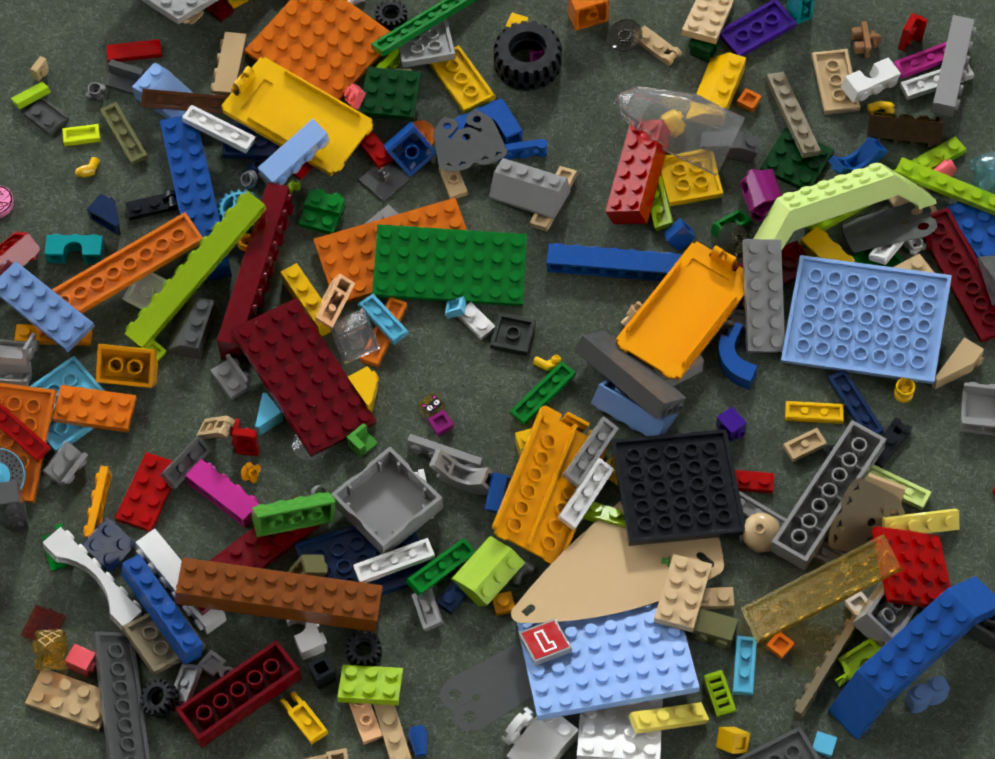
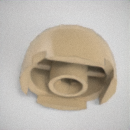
M759 512L752 514L745 521V532L742 535L743 541L754 552H769L772 540L780 530V525L773 516L767 513Z

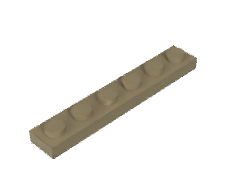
M785 73L767 74L766 81L802 158L820 155L819 145Z
M853 614L850 620L846 619L842 626V634L836 635L832 643L834 647L831 651L827 650L822 659L824 663L821 668L817 666L812 675L813 681L811 684L808 682L802 692L804 694L801 700L797 699L792 708L794 710L793 718L801 722L836 665L838 658L841 657L857 631V628L852 624L857 615Z

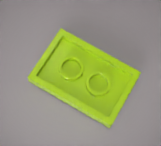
M342 665L337 697L338 702L399 706L403 668Z

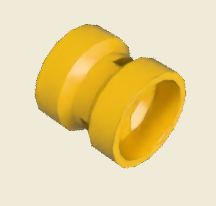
M899 379L894 391L895 399L900 403L911 401L915 391V383L911 379Z

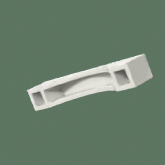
M60 527L42 542L43 549L56 562L78 567L97 581L107 597L110 619L121 630L123 625L141 617L142 607L135 600L131 601L127 597V591L122 586L118 587L114 583L115 579L109 572L104 573L101 570V564L95 558L91 559L87 555L88 551L82 544L78 545L74 541V536L68 530L64 531Z

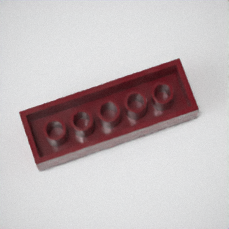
M275 640L176 708L178 718L202 749L301 680L300 669L279 642Z

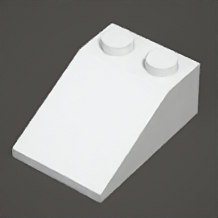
M536 716L509 751L507 757L509 759H560L578 739V729L562 716L537 720Z

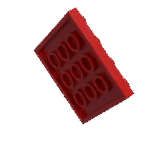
M879 526L872 529L887 603L926 608L947 588L951 587L939 535Z

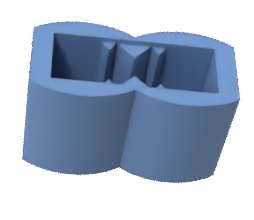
M944 676L933 677L926 684H918L910 688L907 692L905 703L911 713H920L926 710L929 705H937L945 701L948 697L950 686Z

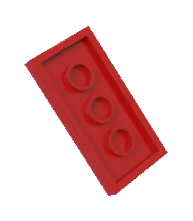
M148 452L145 453L115 516V521L148 532L153 530L172 490L160 474L172 463V460Z

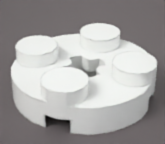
M528 707L524 708L526 712L523 715L519 713L505 730L508 735L506 738L502 736V740L506 744L510 745L513 743L515 745L521 737L523 730L534 719V712Z

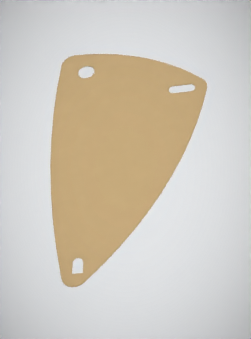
M620 501L613 508L619 509L621 511V514H623L622 505ZM597 520L543 572L512 609L511 617L518 623H545L556 619L557 622L616 614L658 602L673 554L701 561L697 558L696 554L698 552L704 553L714 562L709 579L723 571L724 562L720 539L708 538L629 546L626 528ZM668 556H670L669 567H667V564H661L662 558L668 559ZM528 605H534L535 610L528 616L521 612Z

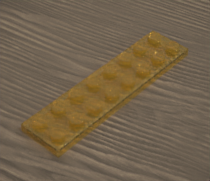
M883 534L741 607V610L756 642L759 644L902 571V568L887 538Z

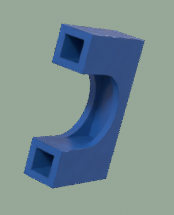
M502 98L491 101L481 108L474 109L492 118L504 144L523 140L522 129ZM471 112L459 115L454 119L457 121L458 127L448 136L449 139L453 138L458 129L474 127L466 122V118ZM475 116L473 121L478 123L481 121V118ZM445 123L443 125L444 129H450L451 124Z

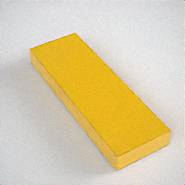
M786 401L785 421L843 424L844 404Z

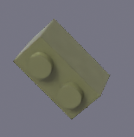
M699 609L692 637L698 642L705 643L707 641L714 643L719 648H731L738 619Z

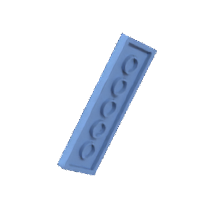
M16 261L0 276V298L66 352H69L95 327L92 321Z

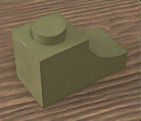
M301 555L287 572L324 577L327 574L328 567L323 555Z

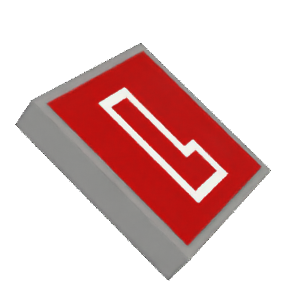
M556 619L518 633L535 666L572 652V647Z

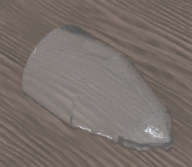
M636 86L618 93L614 100V104H617L620 108L621 117L639 131L644 130L650 135L649 139L652 141L657 140L663 145L662 149L716 176L745 117L696 93Z

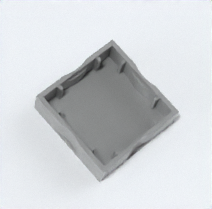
M391 447L371 461L362 472L351 477L331 494L335 499V508L381 554L392 551L443 509V498L424 479L416 475L409 464Z

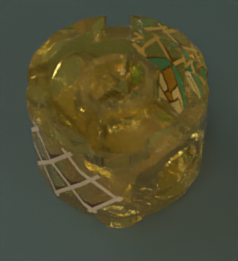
M64 629L36 630V641H33L32 646L33 653H37L35 670L66 669L65 656L68 648Z

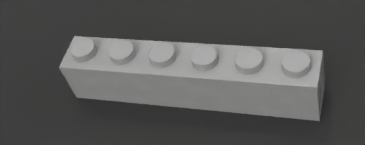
M953 15L931 113L953 117L954 110L958 111L960 100L957 99V96H961L963 85H960V82L965 81L967 70L963 69L964 66L968 67L970 56L967 55V52H971L973 45L970 37L974 38L976 27H973L974 19Z

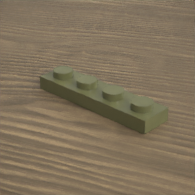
M117 102L100 109L103 118L131 166L148 159L146 151Z

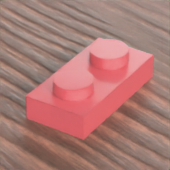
M351 83L350 87H347L344 97L352 108L359 110L366 93L358 85Z

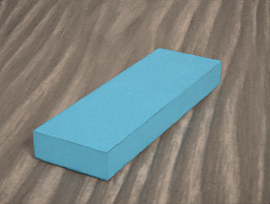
M371 294L358 304L360 310L393 345L409 334L408 330L374 294Z
M737 636L732 694L753 696L756 637Z

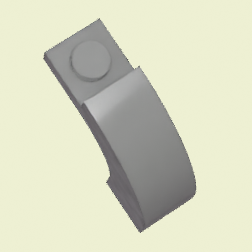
M442 449L435 450L429 466L438 473L436 476L438 479L460 490L478 495H488L491 476L494 473L488 467L472 468L454 460Z

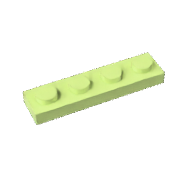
M875 465L869 471L871 474L906 486L903 502L921 511L923 510L931 495V491Z

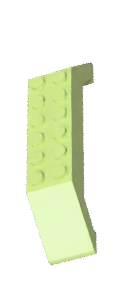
M873 163L869 167L855 169L846 175H837L834 179L823 180L816 185L805 186L798 191L787 192L783 196L776 198L754 239L781 240L782 250L795 230L898 195L909 200L918 209L936 204V199L922 187L881 163Z

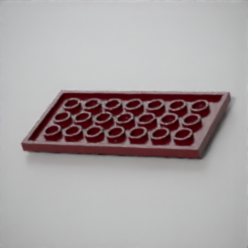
M297 298L231 329V334L310 457L346 440L347 436L363 423L367 428L376 424L377 421L373 414L366 407L365 402L353 387L345 371Z

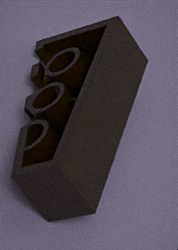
M870 112L867 137L877 139L878 141L885 138L889 139V142L899 143L902 140L907 141L911 145H918L919 142L925 143L929 147L941 145L944 126L942 116H936V120H933L927 115H920L914 118L910 114H900L899 117H895L896 114Z

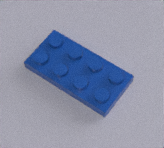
M960 201L947 206L976 258L995 255V218L993 215Z

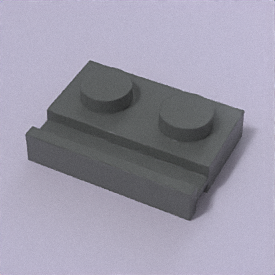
M44 97L24 113L27 119L49 136L56 132L65 121L69 120L66 114Z

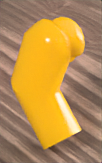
M880 100L867 104L869 113L885 109V113L895 112L892 102Z
M91 157L88 165L76 169V176L82 178L93 176L100 160L96 157Z
M553 355L550 360L546 361L536 356L533 360V365L545 371H551L562 359L559 355Z

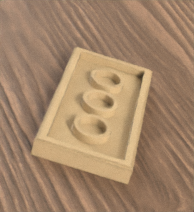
M848 49L813 52L812 61L824 115L860 111L859 101L853 103L841 88L845 76L853 73Z

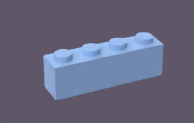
M314 119L310 120L258 167L261 175L269 183L284 185L289 176L297 173L306 161L308 162L313 159L318 150L324 149L328 145V141H330L328 133Z

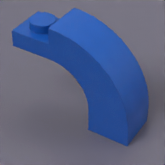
M868 137L849 156H832L828 162L832 165L831 168L837 175H846L855 169H863L869 167L870 164L878 163L888 151L877 139Z
M736 322L733 328H729L726 336L721 335L718 361L721 370L730 381L749 390L757 373V365L742 360L735 351L743 328V324Z

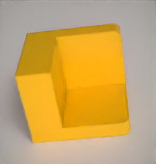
M719 727L716 747L731 754L748 753L750 733L737 727Z

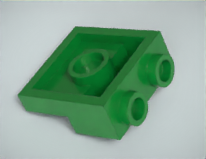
M320 188L310 189L304 203V211L298 223L299 227L325 234L335 233L346 206L345 198L339 193L327 194Z

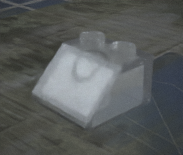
M364 309L336 320L333 328H330L345 364L380 349L372 323Z

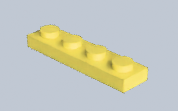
M948 509L882 517V527L926 534L959 530V510Z
M702 702L631 712L628 716L636 734L706 724L709 720Z

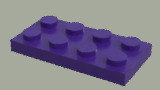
M772 0L723 27L719 38L733 54L745 56L795 28L797 22L778 0Z

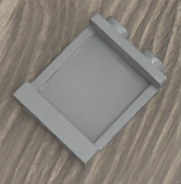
M31 333L27 342L0 339V364L27 366L29 361L33 359L35 351H38L39 340H36V333Z
M964 383L960 432L995 436V384Z

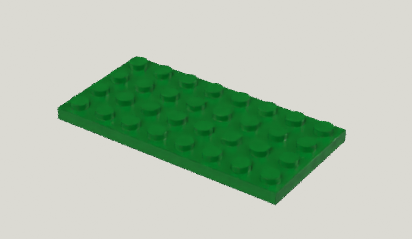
M377 224L372 294L382 298L392 297L397 299L443 302L456 300L464 296L466 303L523 306L527 234Z

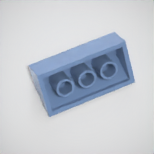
M609 379L598 385L591 402L599 411L608 413L616 421H622L629 425L630 429L639 431L645 436L664 435L678 415L673 414L659 419L654 418Z

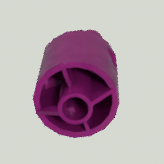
M751 169L740 183L751 219L763 222L776 198L782 196L774 171L772 169L758 171Z

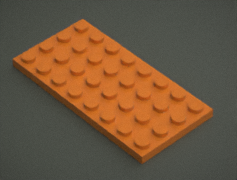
M452 198L313 240L328 285L339 273L355 282L346 301L348 303L372 294L377 224L467 230L456 198Z

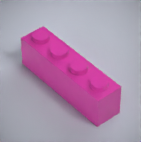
M201 459L185 475L187 484L246 528L252 521V507L259 505V500L253 495H247L245 490L238 484L234 485L226 474H220L216 471L213 464L210 462L206 463Z

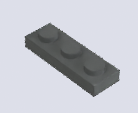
M200 436L195 437L160 476L171 489H175L186 478L185 475L212 450Z

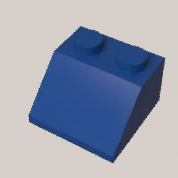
M412 121L384 144L386 151L410 177L437 154L435 148Z

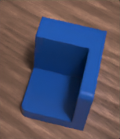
M681 218L664 231L666 240L677 251H681L696 238L693 229Z

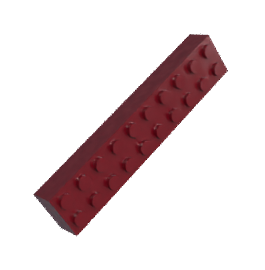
M267 182L261 201L265 204L266 210L254 223L217 338L221 359L226 360V355L230 354L232 358L236 357L239 363H243L246 357L231 334V329L260 316L258 314L259 310L264 307L265 298L263 297L269 291L270 282L268 281L274 275L275 267L273 265L279 259L280 251L278 249L284 243L283 233L284 230H288V217L294 211V204H292L293 195L290 194L289 186Z

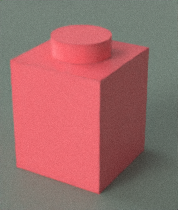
M74 644L65 659L67 668L89 677L92 672L94 673L97 670L95 652Z

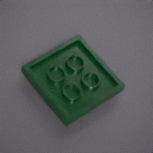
M368 67L363 89L366 94L359 112L368 117L414 121L422 73Z
M784 128L761 165L760 170L772 169L776 179L798 189L805 186H813L832 157L834 149L817 142L821 150L820 155L802 158L789 129Z

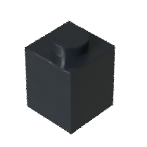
M326 655L307 664L309 674L318 690L336 681L335 670Z

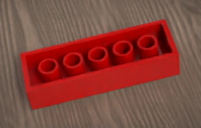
M664 120L630 121L605 211L613 224H647L671 137V131Z

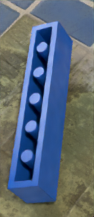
M139 554L122 562L121 576L182 663L186 665L201 657L203 643Z

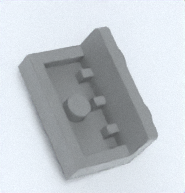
M30 361L27 366L0 364V383L29 385L32 379Z

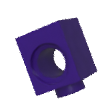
M730 407L717 417L716 426L720 430H727L730 441L736 438L740 439L746 433L747 422L733 407Z

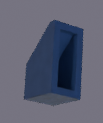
M100 194L87 208L89 218L119 236L121 231L116 202L112 197Z

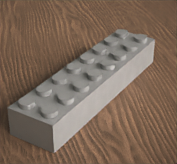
M852 420L772 540L770 551L805 571L828 536L833 519L842 512L841 501L847 488L857 478L865 479L884 450L886 438Z

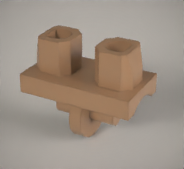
M867 21L861 22V27L851 29L852 40L861 39L860 42H854V54H864V58H870L869 51L872 47H878L877 44L882 40L881 35L875 33L874 30L870 31L869 34Z

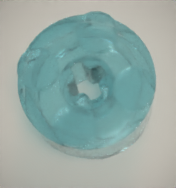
M995 151L974 156L973 159L969 160L970 168L974 174V186L985 191L995 189Z

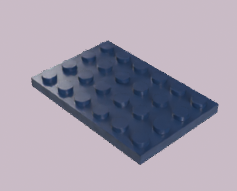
M354 526L294 544L298 558L301 555L324 556L328 567L327 574L324 577L359 582L353 568L354 564L382 555ZM416 531L393 550L419 541ZM427 561L367 583L382 585L381 596L410 587L406 583L407 579L426 566Z

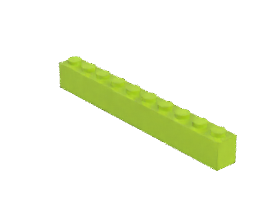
M249 191L245 194L242 193L237 198V204L233 208L230 207L225 212L224 219L212 227V233L200 241L199 248L196 251L193 250L188 255L187 262L184 265L181 264L175 270V275L172 279L166 280L162 286V291L159 294L153 295L150 300L151 303L147 308L141 309L137 320L128 324L124 334L139 348H143L151 339L154 340L265 212V204Z

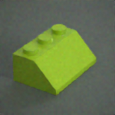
M489 536L451 579L478 607L487 606L525 562L512 548Z

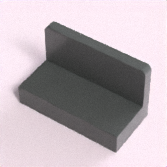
M111 59L108 64L110 74L105 81V86L134 95L132 86L144 74V69Z

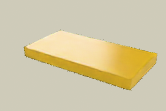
M458 45L454 47L456 59L430 63L429 65L463 113L467 114L475 108L496 99V95Z

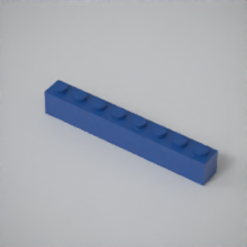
M555 243L549 244L547 272L662 281L683 254Z

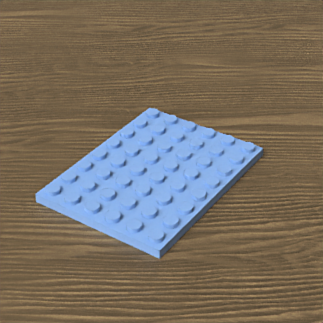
M800 255L781 363L836 371L844 370L850 373L893 379L905 378L911 379L914 382L934 384L952 275Z
M658 601L616 614L558 622L572 647V652L537 666L533 664L521 642L537 720L700 692L684 630L654 623ZM517 622L518 632L542 623Z

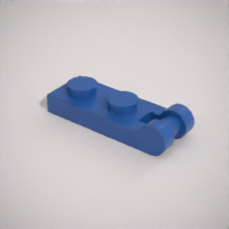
M545 139L504 144L508 152L503 157L504 159H526L530 156L544 158L547 156V141Z

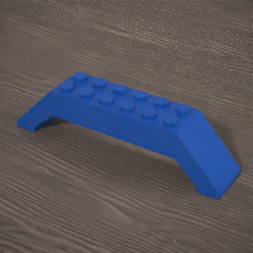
M976 576L947 588L855 672L828 711L856 740L872 727V724L889 703L976 624L991 618L995 614V594Z

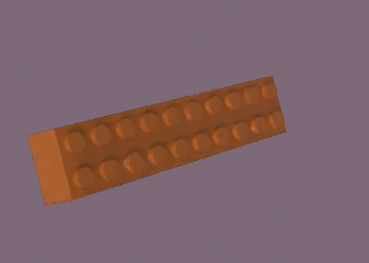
M182 557L176 588V604L376 632L382 585Z

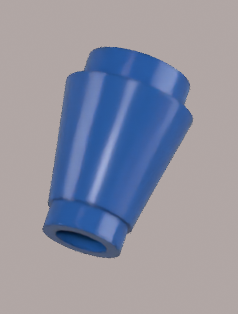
M424 725L409 728L408 737L415 757L427 755L428 731L425 730Z

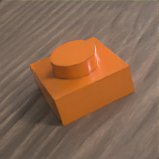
M746 88L737 100V105L753 113L762 96Z
M779 631L767 643L766 648L782 660L795 646V643Z

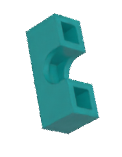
M96 234L47 235L44 254L47 263H66L69 253L80 251L82 252L84 264H97L104 258L105 243L103 236Z

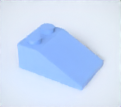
M155 62L132 86L134 97L140 102L142 99V89L193 93L169 70ZM153 109L166 118L183 116L186 111Z

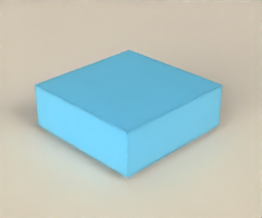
M464 296L456 300L447 301L445 315L448 319L465 314L466 301Z
M817 731L813 748L817 754L831 758L837 737Z

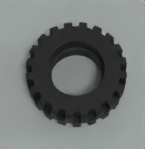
M521 21L520 24L516 22L511 24L510 28L506 27L503 29V33H499L497 40L494 42L495 72L498 73L500 80H504V83L508 86L513 85L514 89L524 88V91H529L530 88H534V90H538L540 86L546 87L549 85V81L553 82L556 79V75L560 73L562 66V45L560 39L555 34V31L551 28L547 29V26L542 23L539 25L536 21H531V23ZM522 49L543 50L544 55L534 62H521L512 56Z

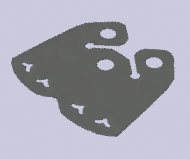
M473 110L467 116L466 122L471 126L481 128L482 131L479 132L470 127L458 129L451 139L448 136L455 131L458 123L456 120L448 117L442 118L434 130L439 168L445 171H460L468 169L474 163L480 165L491 164L506 156L508 152L492 118L478 110ZM479 116L481 121L476 123L473 121V118ZM445 123H450L451 128L444 129L443 125ZM464 134H469L470 139L464 140L462 136Z

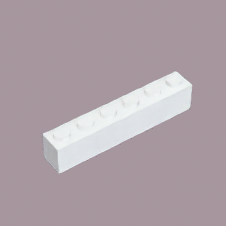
M153 529L136 541L138 549L136 553L137 555L140 554L143 560L146 559L153 574L157 573L160 576V583L164 588L169 587L172 591L170 594L176 601V585L182 561L157 530ZM183 605L182 607L188 617L192 615L195 619L194 624L200 631L204 630L206 634H209L227 621L222 610L211 609L202 616L193 606Z

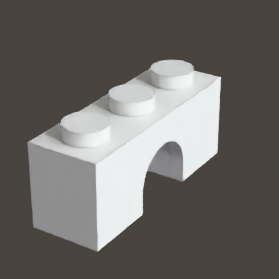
M886 58L874 63L869 74L872 78L864 76L859 70L845 76L841 88L853 103L859 100L863 101L868 96L876 95L885 88L894 87L898 83L897 80L901 73L892 61Z
M285 619L288 626L296 623L305 626L303 632L294 636L296 646L303 660L325 651L324 644L327 641L323 632L319 633L317 629L319 624Z

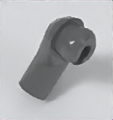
M524 561V565L512 577L511 585L513 587H521L523 575L525 573H533L535 569L534 564Z

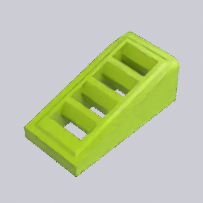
M719 670L704 675L703 684L716 716L720 717L735 712L736 707L723 671ZM720 687L723 688L722 690L713 692L714 689H717V688H720ZM723 695L726 696L725 698L716 700L717 697H720V696H723ZM727 702L729 703L728 706H725V707H722V708H719V707H718V705H721V704H724V703H727Z

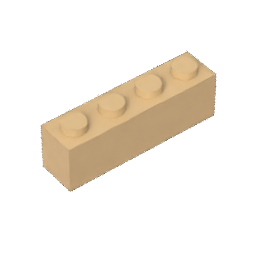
M225 32L224 39L220 40L221 53L217 55L218 68L214 69L215 82L211 84V94L229 96L233 93L231 87L243 70L246 55L244 49L248 46L246 34Z

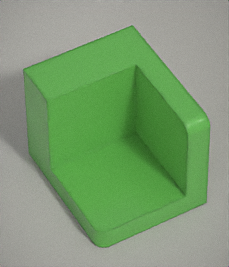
M364 423L347 436L348 446L359 457H363L377 445V441L368 433L367 426Z

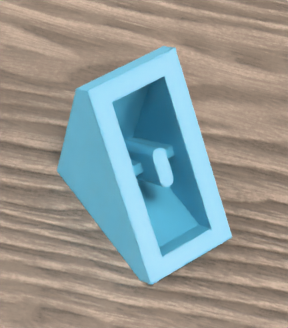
M262 393L255 425L257 435L264 434L283 421L282 412L267 393Z

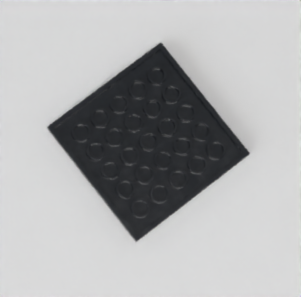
M726 429L611 440V449L629 546L744 534L745 518Z

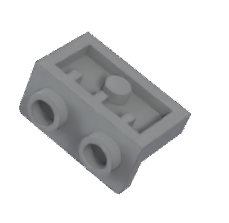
M227 354L226 361L211 369V374L232 401L251 389V378L246 371L243 372L240 369L241 365L237 358H232L230 354Z
M66 441L42 472L59 486L69 485L74 480V473L77 469L80 470L87 461L85 459L88 454L86 452L81 453Z

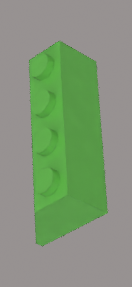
M319 492L311 496H299L291 500H279L275 503L259 504L256 507H252V521L257 537L334 522L335 499L329 492Z

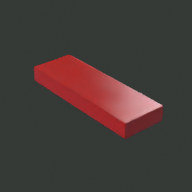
M160 39L107 45L108 63L111 59L124 62L162 57Z

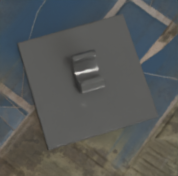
M392 163L379 170L374 166L358 179L383 202L410 181Z

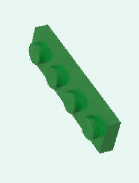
M561 361L510 410V415L525 426L539 412L542 406L547 405L576 376V372Z
M463 538L410 576L406 583L419 597L467 562L476 551Z

